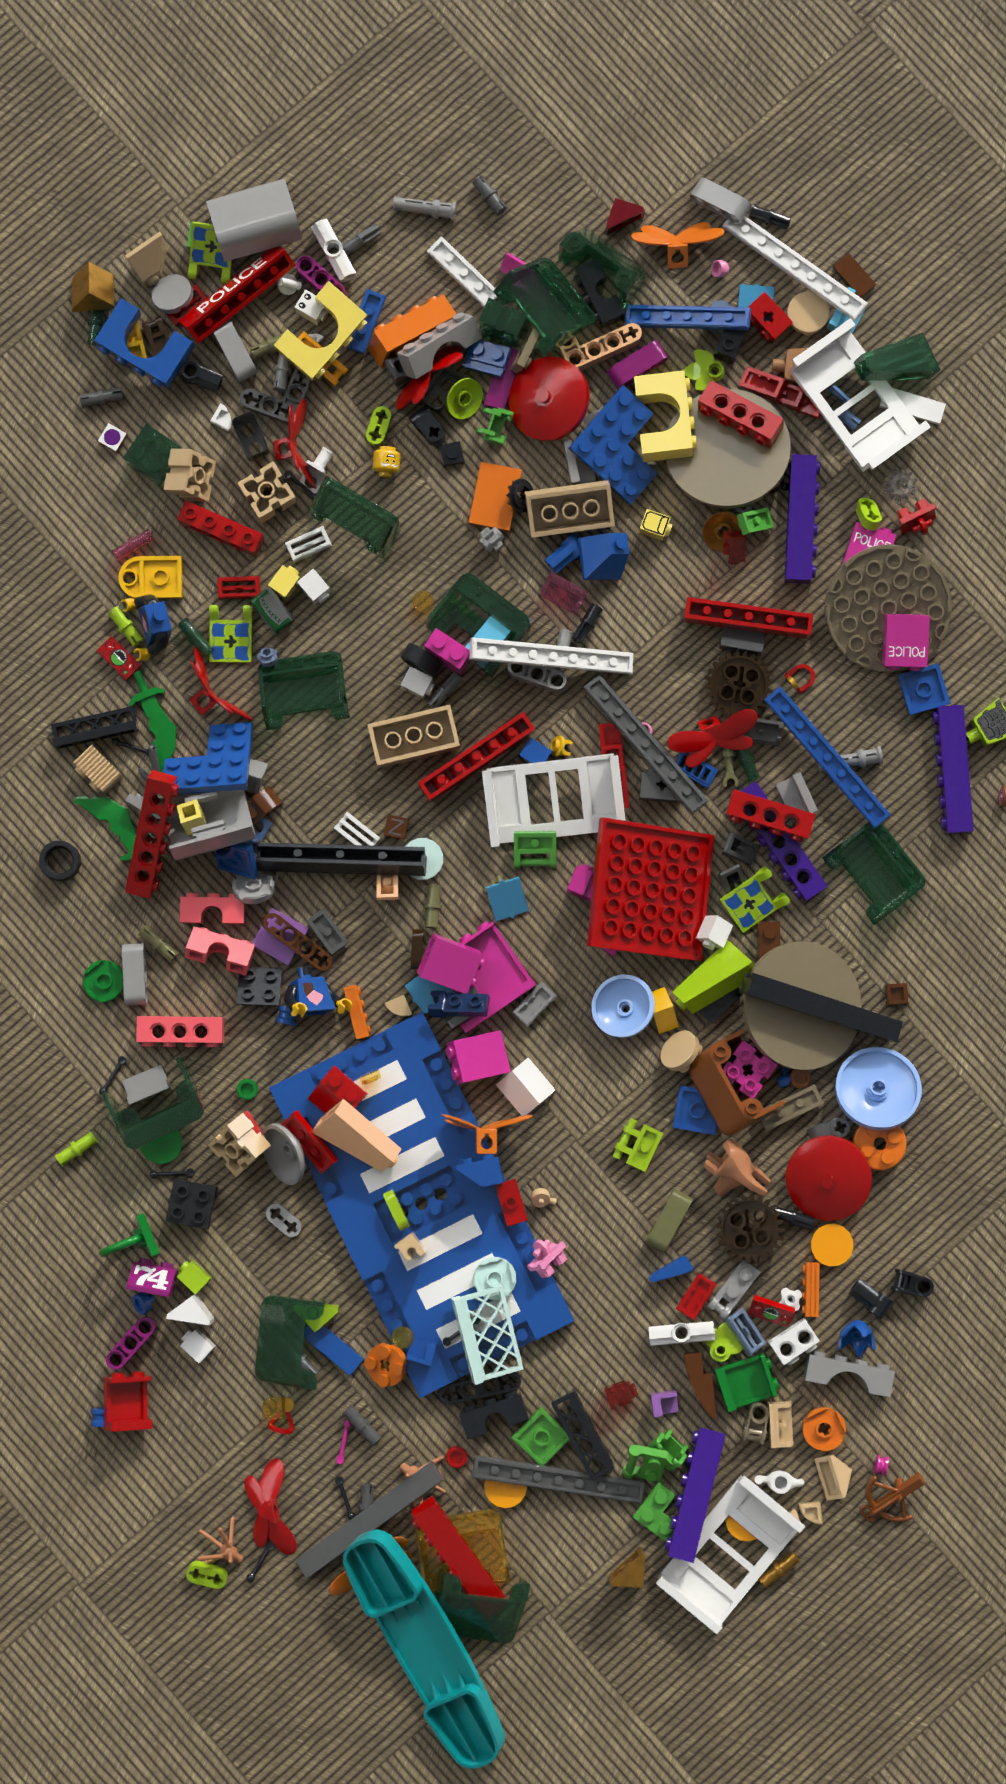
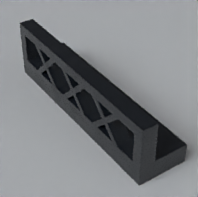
M134 706L51 724L54 736L52 741L56 749L139 731ZM131 712L132 721L124 723L118 721L123 713ZM105 717L113 721L111 726L102 728L97 726L100 720ZM83 722H88L92 725V728L88 731H77V728ZM66 726L72 730L69 735L58 736L57 728Z
M572 1389L566 1395L551 1402L591 1481L613 1470L615 1465L576 1390ZM568 1399L572 1405L570 1415L562 1413L558 1404ZM574 1411L577 1417L572 1416ZM564 1417L569 1418L568 1423L565 1421ZM571 1419L582 1424L583 1427L580 1434L571 1432L569 1428ZM574 1436L579 1437L578 1443L576 1442ZM581 1438L590 1441L593 1445L590 1454L581 1451L579 1447ZM594 1449L598 1456L593 1455ZM584 1455L589 1457L588 1463ZM591 1458L600 1460L604 1468L593 1474L589 1466Z

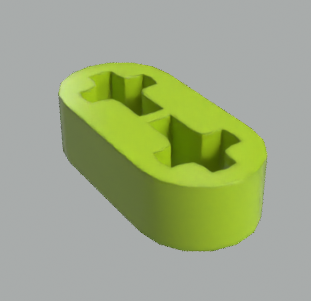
M385 406L377 407L373 411L366 432L367 442L371 446H380L385 441L392 418L390 410ZM382 412H385V416L388 418L383 419L380 425L378 424L379 417L377 414L381 415ZM378 428L379 436L381 438H377L376 441H373L372 436H370V434H375L376 429Z
M860 498L855 510L861 525L868 530H877L882 520L877 504L872 499Z
M393 1189L384 1193V1199L399 1230L410 1227Z
M194 1561L190 1563L186 1571V1577L194 1584L220 1589L225 1586L228 1573L221 1566ZM195 1569H198V1570H199V1575H198V1576H197V1575H194V1574H195V1572H194ZM216 1574L220 1575L219 1581L215 1580Z

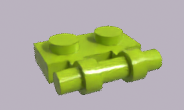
M630 1118L628 1124L624 1125L622 1129L624 1132L619 1143L616 1142L614 1146L616 1149L612 1157L620 1160L624 1152L629 1155L626 1161L627 1164L646 1172L663 1133L645 1124L641 1131L635 1129L638 1121ZM631 1135L637 1137L632 1149L626 1147Z

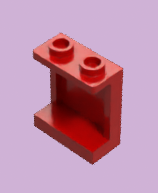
M134 1371L132 1376H124V1373H111V1377H104V1430L116 1432L153 1429V1420L148 1419L147 1381H152V1376L145 1375L144 1371Z

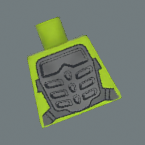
M998 698L969 721L973 729L966 732V740L970 745L980 740L982 745L986 747L1006 740V708L1000 698Z

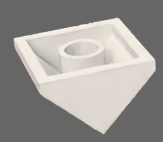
M529 1058L496 1084L521 1116L527 1115L555 1091L554 1087Z
M198 1294L191 1296L168 1313L166 1318L210 1325L214 1322V1316Z

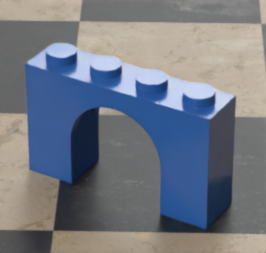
M121 298L94 340L98 346L97 350L106 356L111 354L116 357L115 361L124 367L126 365L134 368L132 371L140 377H144V375L151 379L150 382L159 388L164 386L169 389L181 370V366L193 351V342L174 331L162 351L156 356L140 358L133 355L128 350L127 340L141 313L138 308Z

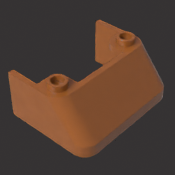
M744 1028L714 1043L701 1052L690 1064L688 1070L690 1078L718 1129L726 1136H732L781 1111L785 1105L784 1100L764 1109L762 1104L754 1098H748L741 1102L723 1071L721 1064L727 1062L731 1056L729 1046L742 1040L745 1034Z

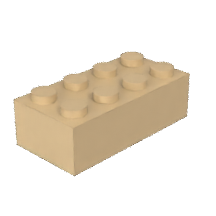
M608 480L525 491L531 538L615 526L611 488Z
M450 705L367 724L378 769L460 749Z

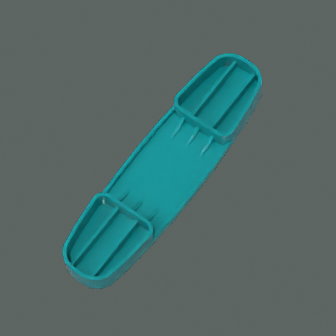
M377 1529L361 1534L346 1549L343 1555V1565L364 1613L376 1619L398 1662L426 1706L424 1710L425 1720L453 1759L461 1766L470 1769L480 1768L495 1760L505 1743V1733L488 1692L459 1636L432 1591L393 1536Z

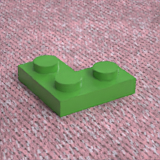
M657 1481L633 1514V1518L666 1542L667 1537L671 1538L673 1529H670L672 1518L665 1514L664 1511L676 1494Z

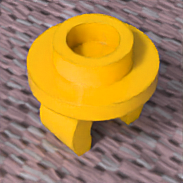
M556 736L550 744L553 756H570L571 753L566 752L564 747L565 745H572L573 742L565 740L563 736Z

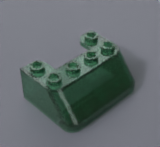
M466 573L460 576L429 614L425 627L431 632H434L437 628L446 634L456 624L471 637H474L488 618L493 617L511 631L506 641L519 642L528 629L529 618L475 575ZM488 662L481 669L493 677L504 663Z

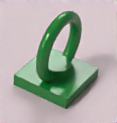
M142 1213L136 1216L140 1228L133 1230L134 1236L100 1249L99 1255L106 1257L136 1244L140 1248L147 1246L151 1257L159 1254L145 1214Z

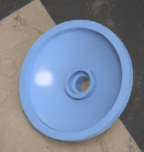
M627 974L616 975L604 981L596 990L592 999V1015L598 1027L606 1034L618 1038L631 1037L643 1031L650 1023L655 1010L654 996L649 986L640 978ZM626 1006H629L630 1010L624 1013L623 1009Z

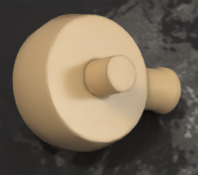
M544 1188L535 1189L531 1193L530 1200L535 1207L541 1208L548 1204L555 1205L557 1199L551 1198L548 1190Z

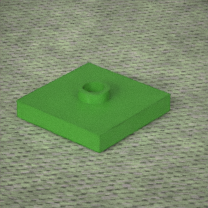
M542 1406L511 1436L539 1465H545L570 1440L564 1427Z

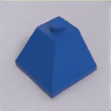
M606 533L578 539L583 580L621 579L629 557L627 533Z

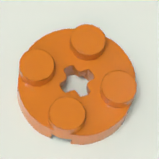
M380 1343L369 1351L367 1358L364 1360V1366L370 1377L382 1388L396 1385L407 1374L406 1356L394 1344ZM383 1361L390 1363L389 1369L385 1368Z
M817 1407L811 1410L803 1419L802 1432L810 1446L821 1451H830L842 1443L846 1433V1424L843 1417L832 1408ZM822 1423L825 1425L829 1424L830 1426L827 1429L828 1433L826 1435L823 1432H818Z

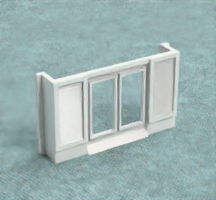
M850 318L792 359L794 365L788 371L844 444L845 449L862 472H864L868 468H871V470L876 468L927 431L930 425L927 421L919 425L850 332L855 326V323ZM858 367L870 383V386L833 411L820 393ZM875 390L888 409L851 435L838 416Z
M614 753L491 767L482 771L491 847L500 846V843L514 842V831H556V837L596 833L598 832L599 818L601 817L626 821L618 755L614 756ZM578 769L584 819L561 821L555 771ZM548 772L554 822L531 825L525 775Z
M740 1475L705 1517L696 1554L710 1538L744 1566L749 1573L734 1589L697 1557H695L694 1563L672 1558L659 1574L656 1584L713 1632L718 1634L722 1629L723 1621L796 1532L800 1533L805 1528V1525L746 1476ZM728 1515L768 1547L767 1551L754 1566L714 1533Z

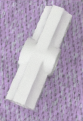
M324 219L316 222L311 229L340 283L351 280L356 275V272L328 220ZM333 247L339 249L336 254H330L328 251Z
M714 1322L678 1323L676 1325L649 1327L650 1345L715 1341ZM681 1328H685L688 1331L685 1339H679L676 1336L677 1331Z

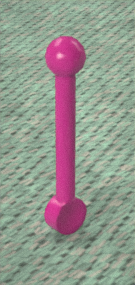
M345 1420L343 1423L345 1428L340 1452L336 1457L337 1464L344 1462L343 1454L348 1430L352 1425L348 1420Z

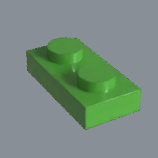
M768 507L736 515L743 535L774 528Z

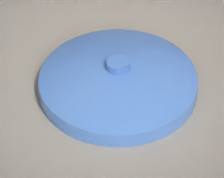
M870 1047L853 1053L841 1065L835 1081L837 1102L844 1114L854 1123L871 1130H889L904 1124L915 1113L921 1099L922 1085L917 1070L902 1054L887 1048Z

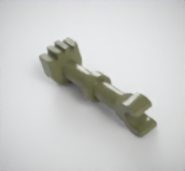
M724 748L722 757H725V777L722 785L724 788L727 787V780L732 779L734 786L737 787L739 780L734 774L733 765L735 751Z

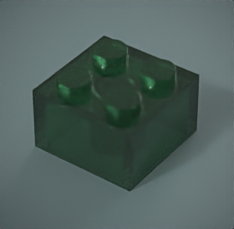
M146 424L123 456V460L127 465L161 487L165 481L166 473H170L171 470L168 465L171 449H182V447Z

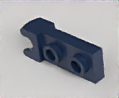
M431 991L430 993L435 1004L428 1005V1012L433 1018H446V1016L487 1017L490 1002L488 994L446 993V991Z

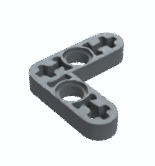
M295 368L283 400L253 389H245L240 394V402L247 410L288 424V418H286L285 413L279 411V415H276L279 405H282L281 410L288 412L290 404H292L293 414H295L300 401L306 398L312 381L304 377L302 385L305 388L299 385L300 375L298 373L302 372ZM299 389L302 392L301 398L297 400L290 397L291 391ZM252 395L253 399L258 402L259 398L262 399L260 401L259 408H256L258 406L257 403L250 401V403L247 404L246 399L244 398ZM267 401H272L275 404V408L267 412L263 409V405Z

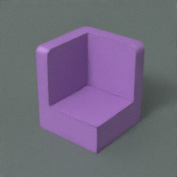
M676 1390L650 1393L654 1417L679 1411Z

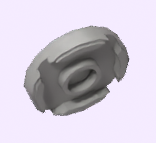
M178 274L168 275L160 279L152 290L154 305L158 310L167 314L180 312L181 308L187 307L193 298V288L189 280Z
M258 871V876L255 880L238 875L236 880L234 878L232 891L235 898L242 903L259 904L265 902L273 895L275 883L272 875Z

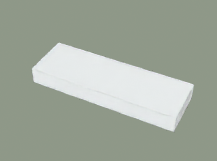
M892 388L914 418L940 425L946 406L945 403ZM881 400L879 408L887 410L888 408Z

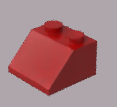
M333 1066L307 1099L326 1114L343 1099L356 1108L368 1093L338 1067Z

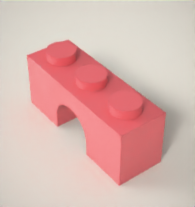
M186 893V897H180V923L203 924L206 910L216 907L222 912L223 924L246 925V903L237 900L234 894H228V897H220L218 893H207V897H199V893Z
M193 927L186 946L185 958L206 964L210 954L220 952L227 956L226 970L246 976L254 956L255 945L247 940L231 938L227 934L211 932L207 928Z

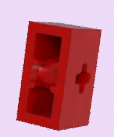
M763 292L747 307L751 308L750 325H755L760 330L759 334L761 337L772 344L793 323L766 292ZM770 316V317H771V320H770V321L768 320V321L765 322V321L763 320L764 317Z

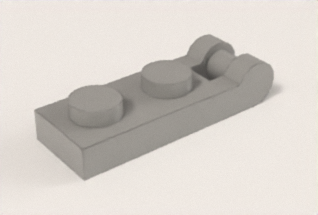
M743 1259L714 1295L707 1307L710 1310L714 1309L717 1311L719 1317L724 1320L761 1272L751 1264H747L746 1260ZM722 1297L728 1301L725 1307L719 1303Z

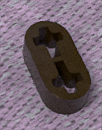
M413 929L411 969H418L422 960L424 929Z

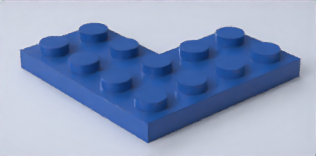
M622 385L568 449L602 481L608 480L610 488L628 505H631L658 473L646 462H643V459L627 445L651 418L653 413Z
M252 722L210 725L207 756L165 759L163 773L177 776L176 784L179 785L177 795L246 790L253 736Z

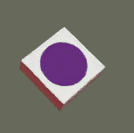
M108 423L98 442L117 453L126 439L127 433Z

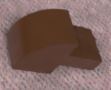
M270 786L257 793L248 802L253 827L284 804Z

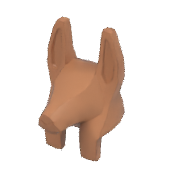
M729 1138L723 1143L726 1153L722 1158H719L711 1151L707 1154L706 1158L708 1160L703 1163V1166L713 1175L719 1176L714 1189L720 1197L741 1185L762 1196L767 1194L768 1191L755 1178L767 1186L771 1180L751 1162L748 1153L735 1140Z

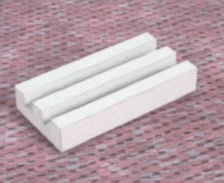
M324 526L285 543L294 563L332 546ZM322 533L323 535L294 549L291 547L317 534ZM324 540L326 541V543H323L317 547H314L306 552H303L295 556V553H298Z
M348 812L345 813L344 817L334 827L336 831L354 845L361 844L342 830V825L369 846H375L380 840L379 836ZM350 819L353 823H355L367 834H369L372 838H374V840L371 842L359 831H357L354 827H352L349 823H347L346 820Z

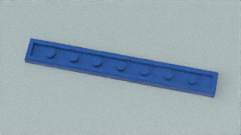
M778 687L763 700L781 722H784L787 729L874 829L891 815L781 687Z

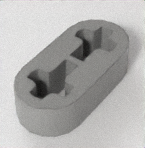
M272 1204L267 1208V1219L285 1235L295 1237L300 1234L302 1230L300 1220L284 1206ZM273 1208L276 1210L277 1208H280V1215L284 1217V1219L281 1220L278 1217H275L273 1219L271 1217L273 1214L271 1212V1209ZM286 1220L291 1224L296 1222L297 1232L292 1231L289 1233L287 1231L289 1227L284 1222Z

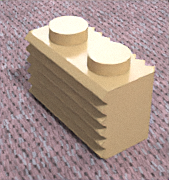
M93 745L74 761L77 765L75 768L77 773L82 778L87 776L92 781L89 785L97 793L102 791L106 794L123 778Z

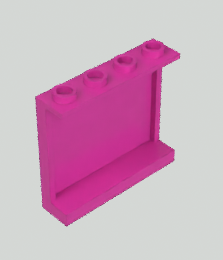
M486 921L477 927L478 932L472 936L468 933L459 939L461 944L477 949L483 954L484 962L481 969L477 970L474 976L476 978L474 986L479 994H488L490 997L487 1017L472 1016L459 1024L465 1033L536 986L493 922L489 924Z

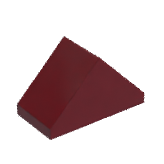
M615 198L606 224L605 232L607 236L643 218L645 214L644 207Z

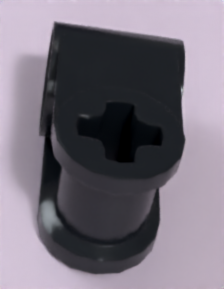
M426 405L408 417L416 430L422 434L431 446L438 447L444 443V430ZM434 432L439 436L436 438L435 436H432L431 433Z
M895 1268L896 1277L894 1285L890 1288L891 1290L922 1297L932 1294L934 1284L929 1278ZM921 1281H927L929 1284L928 1290L924 1293L918 1290V1284Z

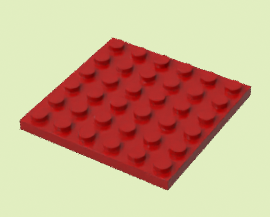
M605 817L599 818L587 946L702 961L704 946L701 941L696 939V936L705 916H707L714 835Z

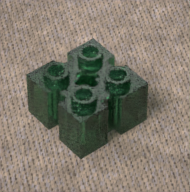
M488 298L479 318V332L486 339L493 340V338H498L501 340L500 343L502 345L518 348L527 327V313L513 307L509 308L501 302Z

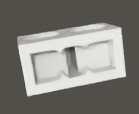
M802 1318L769 1340L768 1343L783 1365L787 1363L792 1365L800 1359L798 1355L804 1351L810 1353L816 1349V1343L819 1342V1339L807 1321ZM803 1331L808 1332L809 1340L805 1343H800L798 1340L799 1334ZM785 1343L791 1345V1352L787 1355H783L780 1352L781 1346Z

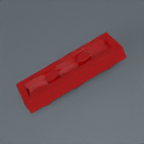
M298 1110L280 1124L297 1138L304 1154L321 1174L338 1160L323 1140L312 1132L313 1128Z

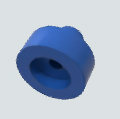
M139 1292L132 1297L133 1306L139 1314L144 1315L152 1310V1303L155 1302V1297L152 1294L147 1295L145 1292Z

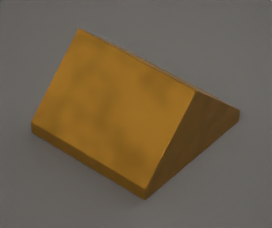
M88 262L72 277V312L113 309V274Z
M641 1547L634 1551L608 1576L612 1586L644 1588L645 1555Z

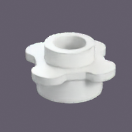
M783 1288L779 1303L794 1307L795 1311L799 1310V1299L802 1297L801 1291Z

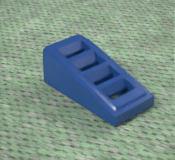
M689 753L678 754L675 760L678 766H680L684 757L686 758ZM704 761L698 766L693 767L691 772L687 771L688 767L686 764L684 768H681L690 780L707 789L718 771ZM701 766L703 768L697 777L694 774L697 768ZM709 770L710 773L705 781H703L702 777L705 771Z
M682 1255L650 1274L648 1278L651 1282H657L692 1272L694 1268L688 1258Z

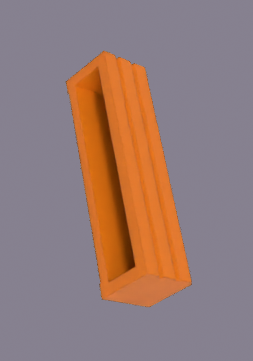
M357 985L344 987L346 999L352 1002L350 1016L356 1039L370 1037L371 1028L366 1023L368 1016L363 1011L365 1005L359 996L362 994L360 987H357Z
M805 1262V1265H802V1273H805V1278H802V1286H804V1292H802V1300H804L802 1313H804L805 1317H819V1262Z

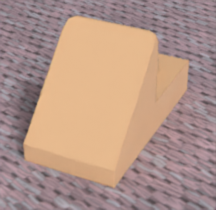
M377 875V900H398V875Z

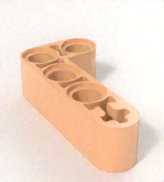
M630 323L580 346L573 332L565 330L560 332L557 337V349L561 358L567 361L573 357L579 358L581 362L575 366L582 371L637 346L640 343L642 331L639 325ZM629 332H631L632 335L636 334L635 338H633L632 336H628ZM569 339L572 343L569 346H564L561 344V340ZM610 340H615L619 345L613 348L607 343ZM597 349L600 353L597 356H591L589 350Z

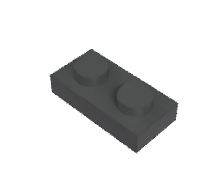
M324 908L307 920L331 955L349 943Z

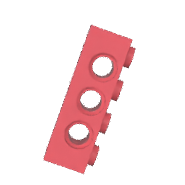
M137 1016L136 1042H142V1047H155V1043H163V1047H176V1043H185V1047H197V1043H206V1047H219V1043H224L225 1018ZM157 1026H162L165 1030L164 1035L160 1038L154 1035V1029ZM179 1026H183L186 1029V1034L182 1038H178L175 1034V1030ZM201 1026L207 1029V1035L204 1038H199L196 1033L197 1029Z

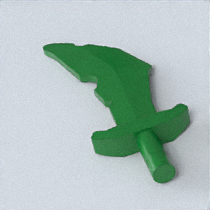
M137 671L133 675L141 693L134 695L129 705L135 706L136 703L141 702L147 718H149V731H152L155 735V741L152 745L156 746L160 770L163 773L165 759L172 758L176 748V725L164 713L156 698L158 694H165V690L156 687L148 689L142 672Z
M77 796L74 799L76 804L84 807L100 821L106 820L109 822L110 830L117 836H120V840L129 851L125 856H120V860L131 861L136 832L129 816V810L110 798Z

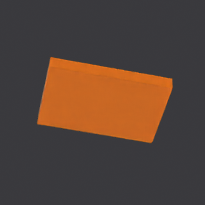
M481 462L468 524L481 527L488 526L491 529L496 527L498 530L510 532L514 511L512 506L508 504L509 497L506 495L509 493L508 486L512 485V481L521 479V469Z

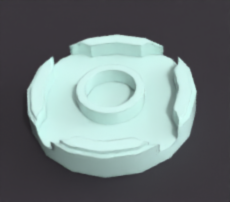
M417 838L405 846L425 847L427 856L426 876L410 877L417 880H427L435 877L440 872L443 865V853L440 846L433 840Z
M489 1257L481 1261L476 1267L473 1276L474 1285L478 1292L502 1285L505 1297H507L513 1291L516 1284V1272L513 1266L506 1259L500 1257ZM499 1292L490 1294L488 1298L490 1300H501Z

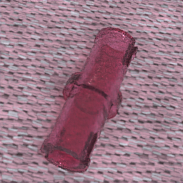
M146 529L134 538H128L126 543L113 549L112 552L118 562H120L130 554L138 553L140 548L154 541V538L150 531Z

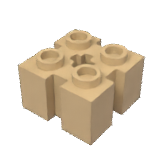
M171 449L168 459V465L171 470L170 473H166L164 490L177 494L187 501L209 502L212 487L209 485V479L214 476L216 461L209 457L201 456L200 453L192 449Z
M274 461L259 470L260 476L254 478L251 474L238 482V486L248 502L254 501L251 503V507L261 524L275 516L274 510L278 507L285 510L297 503L296 497L287 482L283 485L281 484L284 482V479ZM268 489L269 492L271 491V494L269 496H264L265 490Z
M243 1113L228 1124L208 1144L218 1158L222 1156L227 1161L225 1166L235 1177L251 1166L271 1146L261 1133H255L252 1129L254 1125Z

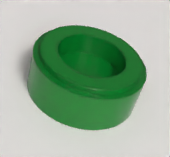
M243 1079L237 1085V1094L243 1100H252L258 1094V1085L254 1080Z

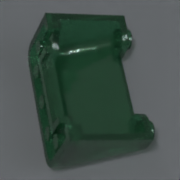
M589 229L568 233L559 244L558 260L567 266L571 261H578L582 264L587 256L593 260L599 258L603 268L615 276L614 283L615 289L619 293L618 299L625 309L644 285L646 280L645 270Z

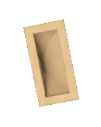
M834 1455L815 1458L826 1500L845 1498L852 1469Z

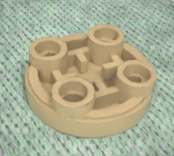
M802 292L796 295L789 303L787 309V316L793 321L791 327L806 336L819 332L826 325L829 318L827 302L813 292Z
M679 1031L669 1037L663 1045L660 1054L661 1062L671 1071L685 1073L689 1070L690 1064L695 1060L696 1056L702 1052L703 1048L699 1044L698 1038L690 1031Z

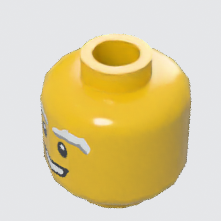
M380 446L373 454L372 468L375 472L379 473V477L391 478L392 474L399 472L401 455L396 451L395 447Z

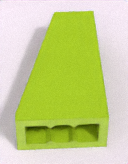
M727 940L724 948L717 949L672 992L677 998L675 1003L683 1011L687 1009L692 1014L696 1013L741 986L745 972L751 974L754 963Z

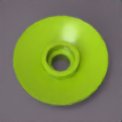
M464 378L452 386L447 396L446 405L453 417L466 419L475 414L483 398L480 384L474 379Z

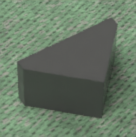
M398 357L385 361L386 370L396 387L412 379V377L404 374Z
M731 831L728 834L721 854L752 866L759 845Z
M739 864L718 874L726 894L745 882Z

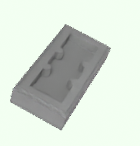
M541 981L512 1013L528 1027L557 996Z

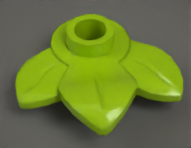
M700 349L694 351L696 362L688 365L683 370L687 378L696 381L695 389L698 391H704L710 380L717 382L725 375L724 365L719 361H715L712 353ZM717 369L719 373L717 375H713L711 373V370Z
M726 1322L722 1323L718 1329L715 1328V1341H704L710 1348L711 1358L716 1362H724L729 1359L730 1355L738 1354L743 1349ZM717 1348H723L724 1354H718Z

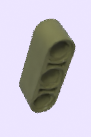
M674 1188L650 1230L645 1243L664 1253L690 1207L693 1198Z

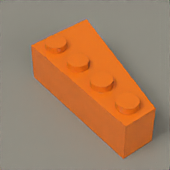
M444 294L439 297L433 296L426 301V304L422 306L416 305L408 311L409 313L403 316L399 314L386 325L383 323L374 328L367 348L380 368L385 366L387 359L392 356L398 357L397 352L401 351L406 344L414 343L420 339L421 335L430 333L439 324L453 319L456 312Z

